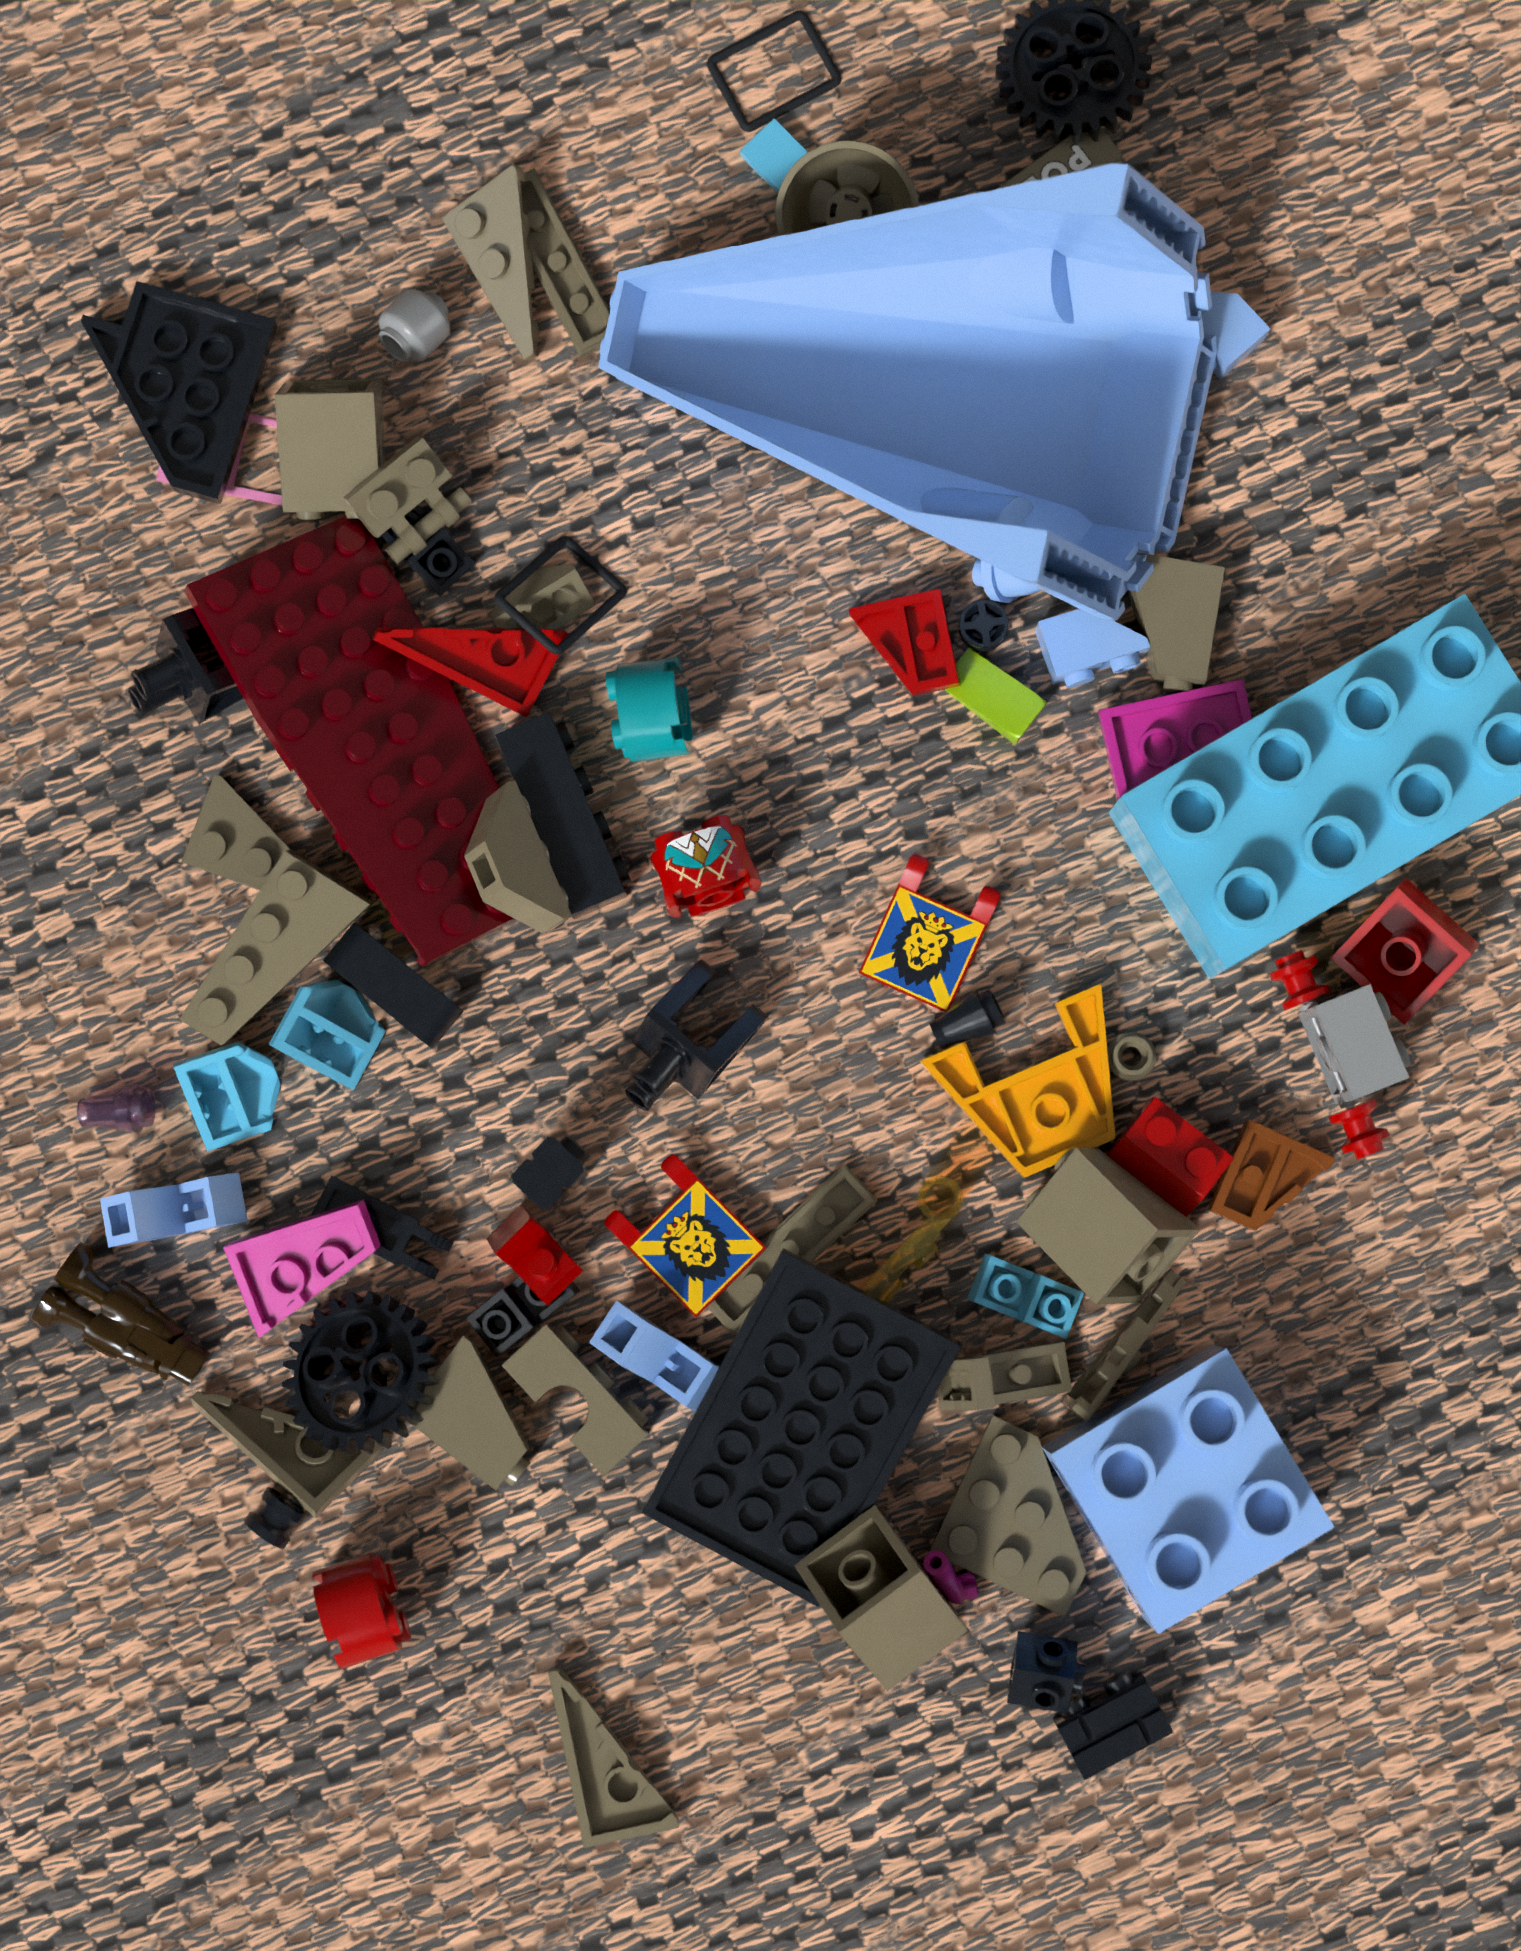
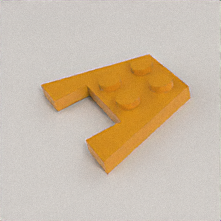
M1101 984L1054 1004L1074 1049L986 1087L966 1042L920 1061L922 1066L1023 1178L1056 1165L1058 1160L1072 1149L1095 1148L1116 1139Z

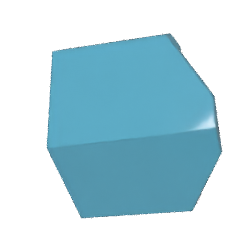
M335 979L300 986L268 1045L354 1090L384 1036L385 1030L379 1022H376L363 995Z
M235 1042L173 1063L174 1070L207 1152L271 1130L273 1112L281 1084L270 1057L239 1042Z

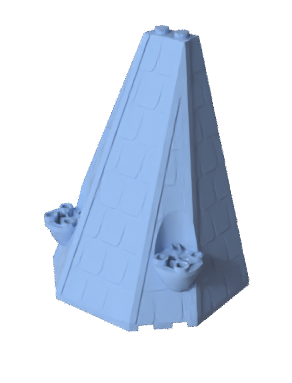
M1111 163L1043 180H1034L988 192H978L914 208H905L859 220L854 219L790 235H781L675 260L662 261L618 272L616 286L610 297V314L606 333L600 344L598 368L976 557L977 559L972 571L973 583L976 586H982L987 596L993 601L1011 603L1020 596L1030 595L1043 590L1095 617L1117 621L1125 611L1124 602H1120L1127 590L1139 592L1154 572L1153 563L1145 562L1147 554L1154 555L1156 551L1168 553L1174 545L1217 353L1215 335L1204 334L1202 311L1209 312L1212 308L1209 273L1197 272L1196 265L1197 249H1202L1206 244L1204 227L1130 165ZM1136 553H1145L1146 555L1141 556Z

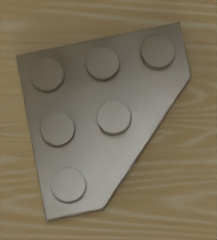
M992 1415L931 1544L929 1552L939 1550L948 1557L950 1562L1066 1617L1087 1571L1039 1437Z

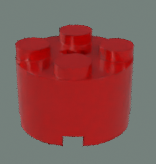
M373 1552L313 1571L312 1577L321 1583L313 1586L319 1619L327 1642L338 1640L342 1653L333 1655L341 1669L402 1649L403 1642L412 1640L404 1611H397L391 1598V1594L399 1591L394 1570L390 1563H384L381 1555L375 1556Z

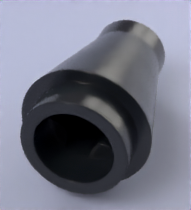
M990 988L980 993L975 989L938 1019L929 1022L939 1046L943 1049L952 1044L997 1034L996 1028L1006 1024V1020Z

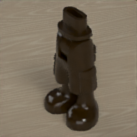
M80 1242L60 1267L54 1277V1281L101 1305V1312L96 1314L73 1300L68 1292L53 1284L40 1299L31 1321L44 1328L51 1327L55 1323L71 1325L84 1331L82 1334L84 1344L103 1353L105 1356L114 1359L119 1357L145 1371L160 1374V1377L165 1381L171 1375L185 1385L190 1386L210 1352L193 1343L194 1335L191 1333L185 1334L186 1331L176 1321L152 1305V1300L144 1292L142 1293L123 1279L120 1282H116L113 1286L102 1280L93 1269L94 1250L92 1247Z

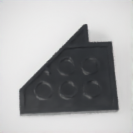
M136 281L122 325L82 315L81 323L174 492L221 505L278 325L275 319Z

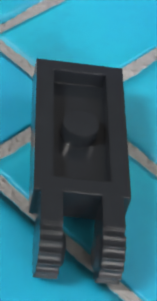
M331 1175L311 1216L364 1199L381 1244L373 1253L395 1265L401 1263L424 1276L435 1279L439 1269L432 1262L405 1252L412 1237L415 1235L427 1241L428 1245L440 1251L445 1250L448 1252L454 1242L420 1225L421 1220Z

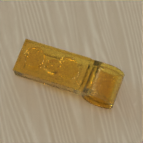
M936 1176L922 1183L917 1191L916 1203L919 1211L926 1219L859 1287L860 1289L887 1303L905 1285L899 1276L912 1263L920 1269L940 1249L934 1241L941 1234L940 1231L960 1211L963 1203L961 1188L951 1178ZM936 1184L946 1186L953 1196L952 1206L948 1211L941 1214L931 1211L925 1201L928 1189Z

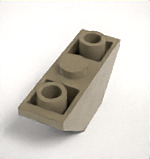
M516 780L507 782L486 799L464 857L483 902L543 934L553 930L572 917L568 907V897L556 879L549 862L550 856L547 846L540 840L531 819V810L527 799L521 794Z

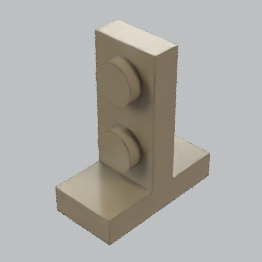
M1054 1342L970 1357H955L937 1389L940 1410H983L995 1408L996 1404L1072 1392L1065 1342Z

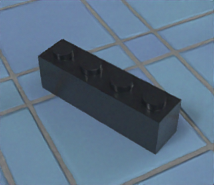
M550 712L495 734L513 779L516 780L521 794L529 803L531 819L539 838L547 846L550 856L549 862L559 885L563 887L567 894L568 907L572 918H579L626 898L627 894L623 886L632 881L621 855L611 859L604 841L613 838L602 810L592 814L585 796L594 793L584 767L580 766L573 769L567 751L575 749L565 722L563 721L555 725Z

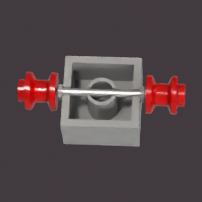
M1303 950L1275 960L1274 962L1278 970L1270 973L1269 976L1271 981L1283 982L1289 995L1281 1003L1283 1010L1285 1011L1300 1004L1304 1005L1299 1007L1301 1012L1298 1013L1335 1104H1339L1341 1109L1346 1107L1345 1110L1328 1116L1330 1123L1342 1125L1348 1139L1341 1146L1343 1154L1353 1151L1357 1160L1385 1149L1381 1140L1390 1136L1387 1128H1376L1370 1114L1378 1106L1375 1098L1356 1105L1359 1102L1357 1098L1409 1078L1406 1067L1410 1066V1058L1403 1042L1399 1038L1394 1040L1386 1023V1021L1391 1019V1014L1384 996L1380 992L1374 993L1371 984L1318 1005L1317 1000L1314 1002L1312 1000L1330 993L1328 985L1316 984L1311 970L1318 963L1316 956L1305 958Z

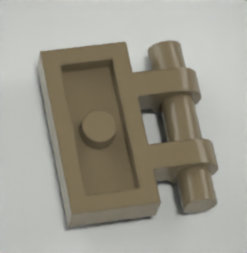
M420 436L414 438L343 497L374 537H380L389 528L394 530L399 538L385 550L397 564L410 553L417 555L427 547L425 543L427 539L444 525L448 528L460 519L459 513L472 503L470 497L461 487L447 498L441 494L438 488L450 479L452 475L424 438ZM425 500L432 510L415 525L411 526L404 516Z

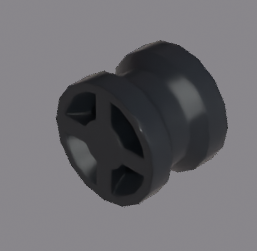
M980 599L971 602L964 609L960 617L959 635L962 642L975 652L985 653L995 650L1002 644L1008 630V617L1005 610L992 600Z
M267 1487L261 1495L262 1504L257 1511L249 1512L243 1521L249 1529L263 1540L277 1548L284 1549L290 1541L289 1533L293 1527L301 1525L308 1514L303 1508L288 1500L281 1492Z

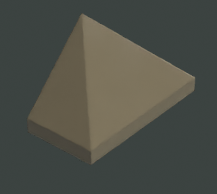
M573 565L540 567L504 598L537 628L558 629L596 605ZM519 572L512 575L511 579L514 578ZM497 604L495 605L490 617L497 628H523Z

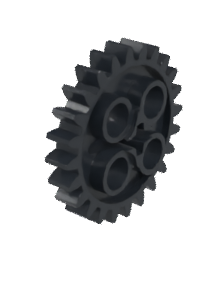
M1048 0V7L1043 9L1039 4L1032 1L1030 3V19L1019 13L1015 15L1016 30L1005 28L1003 43L1005 45L998 46L997 61L1000 63L996 65L995 76L997 80L1002 81L999 83V97L1009 98L1007 100V113L1013 114L1021 111L1019 116V126L1021 128L1028 126L1034 121L1036 123V138L1043 136L1049 129L1054 131V144L1060 143L1064 133H1071L1074 145H1079L1081 133L1088 132L1093 141L1097 142L1099 141L1100 127L1104 126L1109 132L1115 134L1118 125L1117 117L1128 122L1132 120L1133 108L1131 105L1141 107L1144 101V92L1142 90L1149 89L1151 75L1147 71L1151 70L1152 56L1145 54L1148 51V37H1138L1141 25L1139 20L1125 24L1128 12L1126 7L1112 13L1110 12L1111 0H1103L1099 6L1093 4V0H1083V2L1066 0L1065 3H1059L1058 0ZM1083 35H1093L1099 41L1088 44L1080 41L1078 38ZM1038 48H1046L1054 54L1048 58L1036 57L1032 52ZM1098 77H1107L1113 80L1114 83L1109 86H1099L1093 80ZM1060 91L1069 97L1061 101L1051 100L1047 95Z
M368 1291L363 1300V1297L349 1292L347 1305L332 1298L330 1299V1314L327 1315L315 1309L313 1313L317 1324L313 1328L305 1324L299 1326L306 1338L303 1343H289V1346L298 1355L296 1360L283 1362L284 1367L294 1371V1377L282 1382V1387L296 1393L285 1402V1405L293 1410L300 1411L295 1416L293 1422L301 1427H308L305 1436L317 1442L322 1440L321 1446L333 1451L339 1447V1451L348 1455H354L358 1447L359 1451L370 1455L373 1454L375 1441L378 1445L387 1449L392 1447V1432L407 1438L409 1433L405 1422L408 1419L420 1423L423 1421L421 1414L416 1408L419 1403L433 1404L434 1400L425 1394L424 1390L426 1386L439 1384V1379L429 1375L428 1369L439 1364L440 1359L426 1353L437 1342L426 1334L421 1335L428 1324L418 1317L413 1318L415 1314L413 1308L405 1304L399 1306L400 1301L389 1295L382 1299L380 1295ZM372 1328V1338L362 1348L361 1341L363 1335ZM334 1360L333 1372L324 1380V1370ZM398 1366L397 1379L388 1386V1374L394 1367ZM359 1398L360 1407L357 1413L350 1418V1406L354 1400Z

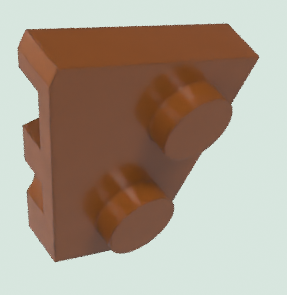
M1245 1120L1230 1154L1234 1157V1160L1221 1175L1207 1211L1256 1231L1274 1216V1212L1284 1203H1289L1303 1191L1302 1188L1318 1174L1328 1170L1334 1164L1336 1158L1252 1120Z

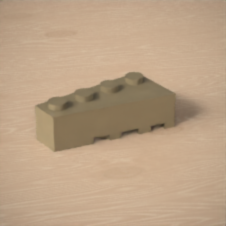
M294 850L284 851L179 1020L219 1045H224L375 901Z

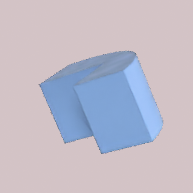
M239 1173L210 1176L178 1185L128 1191L100 1199L108 1248L248 1221Z
M618 1301L614 1303L589 1341L590 1344L619 1365L652 1382L693 1411H696L719 1368L717 1364Z

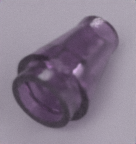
M131 1084L93 1097L80 1098L77 1104L78 1121L82 1127H100L139 1133L143 1127H151L154 1123L155 1101L153 1094L149 1088H140L137 1084Z

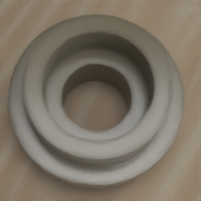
M1122 1033L1111 1041L1107 1049L1109 1069L1122 1080H1140L1146 1077L1154 1068L1156 1062L1154 1045L1141 1033ZM1132 1047L1139 1052L1140 1060L1137 1065L1128 1066L1123 1062L1122 1052L1125 1048Z

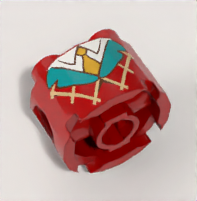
M718 815L707 819L701 824L702 829L684 835L682 831H671L662 834L654 840L657 850L652 853L650 861L659 874L664 893V903L670 916L681 918V909L688 908L691 917L700 916L746 899L743 889L748 886L754 893L760 889L762 881L758 869L753 864L746 849L745 831L740 825L732 824L728 815Z

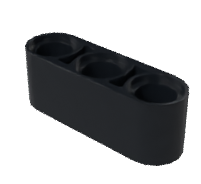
M355 922L323 959L332 969L432 1049L463 1013L460 1007L444 996Z

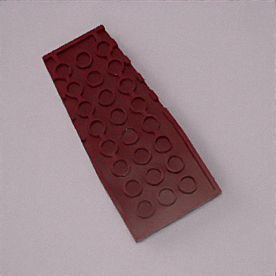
M347 516L187 584L184 592L255 720L289 771L295 770L307 788L305 795L317 812L320 810L323 812L335 830L334 838L343 851H349L364 874L361 877L370 892L375 890L391 914L390 922L398 934L403 932L419 956L416 959L418 964L425 966L516 920L482 901L464 857L484 803L499 787L449 679L374 641L372 638L377 627H423L373 536L360 519L347 518Z

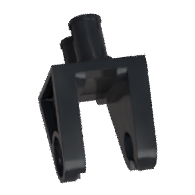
M193 608L162 619L156 653L160 659L138 670L131 671V677L135 686L128 688V694L132 704L141 716H145L148 712L179 698L182 701L185 700L200 725L244 699L226 667L211 672L208 665H200L194 655V650L208 643L211 639Z
M703 959L699 960L646 1014L632 1041L650 1059L633 1075L634 1082L626 1088L625 1094L634 1105L644 1111H649L653 1103L673 1082L682 1085L699 1100L769 1017L760 1008H757L754 1004L751 1005L710 1050L703 1044L698 1047L678 1030L679 1023L676 1020L711 981L710 978L716 973Z

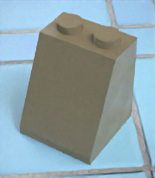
M383 378L286 380L275 393L283 513L296 512L297 519L315 520L325 518V512L344 511L347 518L359 519L343 497L384 464Z
M1075 1148L1066 1152L1056 1163L1054 1168L1056 1173L1045 1186L1038 1188L1028 1197L1024 1205L1026 1210L1016 1221L1096 1305L1141 1302L1200 1231L1186 1216L1101 1150L1095 1148Z
M876 1505L872 1506L794 1565L837 1632L887 1691L968 1631L940 1590Z

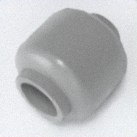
M409 289L399 295L379 317V340L386 351L402 362L407 360L422 362L426 360L450 334V322L446 316L449 311L445 302L433 292L424 293L417 289Z

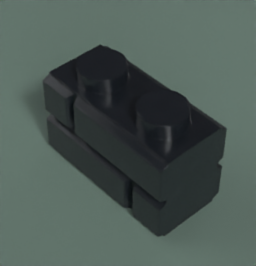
M565 1135L561 1140L554 1137H546L532 1152L534 1159L532 1161L526 1159L511 1177L512 1182L541 1210L556 1211L570 1196L568 1189L575 1190L590 1174L589 1167L585 1162L591 1156L568 1135Z
M1126 1670L1112 1676L1103 1683L1106 1691L1089 1700L1085 1694L1071 1698L1067 1714L1061 1713L1053 1718L1084 1780L1174 1733L1150 1685L1141 1672L1132 1676L1130 1671Z

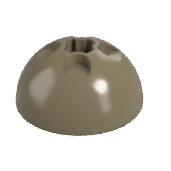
M835 141L811 150L801 157L789 170L780 186L776 200V229L778 236L790 235L854 219L859 220L862 217V210H864L863 218L905 208L918 207L919 200L909 174L892 155L877 146L861 141ZM845 194H847V197H854L860 199L858 200V202L854 199H846Z

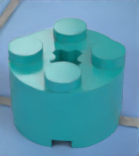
M678 657L618 665L616 671L606 672L608 697L610 701H616L619 718L611 721L613 743L616 749H622L624 758H629L632 763L692 753V748L686 742L693 740L687 686H677L674 674L683 673Z

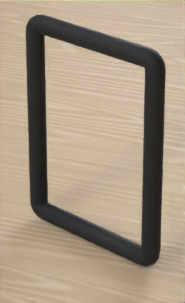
M799 10L713 54L708 58L706 64L739 126L746 132L754 131L771 122L774 118L777 119L836 88L842 81L838 68L808 15L804 11ZM800 20L832 79L748 122L716 64Z
M562 536L497 591L494 600L503 611L546 649L558 655L566 651L626 596L627 589L623 583L568 536ZM566 546L617 592L556 645L504 598L560 549Z

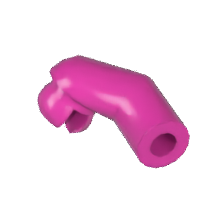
M933 1550L925 1556L923 1560L925 1571L950 1602L963 1604V1600H974L977 1598L979 1592L974 1574L966 1572L957 1576L956 1570L948 1557L939 1550Z

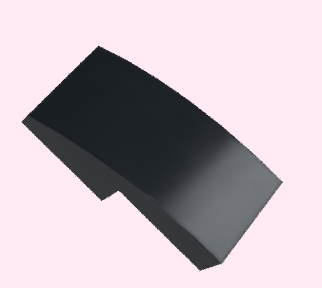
M418 504L404 517L413 526L427 513ZM389 528L381 535L388 545H391L399 538L392 528ZM443 528L439 529L425 541L427 547L417 555L410 553L403 559L438 596L443 595L475 564Z
M517 1277L466 1319L492 1353L498 1357L579 1293L580 1290L572 1282L547 1305L538 1298L520 1277Z

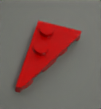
M377 627L372 637L374 641L525 717L528 716L559 654L551 653L524 628ZM538 628L556 645L569 635L563 629Z

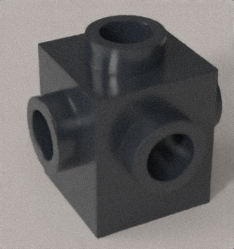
M1018 1631L1010 1667L1007 1703L1067 1714L1071 1694L1080 1695L1084 1681L1085 1664L1076 1663L1078 1642Z

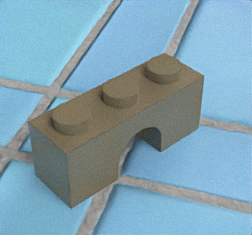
M550 1323L545 1324L502 1367L534 1402L540 1400L550 1389L561 1385L574 1387L584 1395L588 1403V1418L584 1426L569 1440L604 1477L650 1433L643 1426L649 1418L630 1397L624 1403L619 1400L609 1389L616 1382L597 1361H594L590 1366L585 1363L576 1353L582 1345L563 1324L556 1330Z

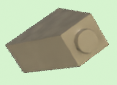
M1136 553L1141 556L1146 555L1145 553ZM1147 554L1145 562L1153 563L1154 572L1139 592L1128 590L1139 634L1147 637L1150 645L1145 656L1152 681L1164 683L1163 690L1172 694L1190 691L1193 688H1202L1207 680L1225 567Z
M465 1335L433 1374V1377L439 1379V1384L425 1387L424 1393L434 1401L433 1404H418L416 1409L421 1414L423 1421L421 1423L412 1419L407 1421L494 1490L500 1488L504 1481L513 1487L530 1465V1462L524 1458V1455L530 1449V1445L476 1341L469 1335Z

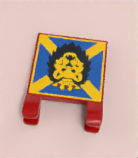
M913 854L907 863L859 970V974L947 1012L958 992L1001 897V893L990 886H985L981 890L969 916L917 892L929 861L923 856Z
M672 1154L662 1162L661 1169L683 1192L642 1233L617 1210L612 1211L605 1218L604 1224L697 1318L767 1247L676 1155Z

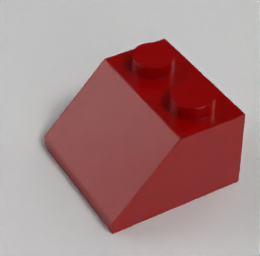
M1405 878L1335 952L1331 959L1361 987L1371 984L1374 993L1380 992L1388 1004L1390 1013L1405 1025L1473 955L1479 943L1413 883Z
M1156 1097L1146 1101L1106 1153L1108 1157L1186 1217L1205 1198L1234 1160L1233 1156Z

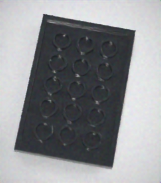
M783 1248L649 1496L642 1514L819 1607L820 1604L794 1565L875 1505L958 1353L961 1342Z

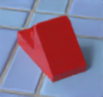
M522 1204L487 1238L493 1252L508 1264L538 1298L547 1305L584 1271Z

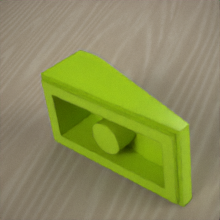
M968 648L956 663L961 686L944 689V691L1016 745L1043 711L1047 702L1012 676Z

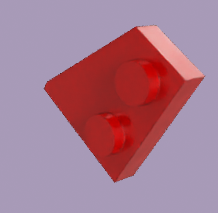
M940 588L849 608L851 618L913 696L961 686L943 593Z

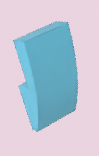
M985 1253L967 1300L1067 1339L1084 1292Z

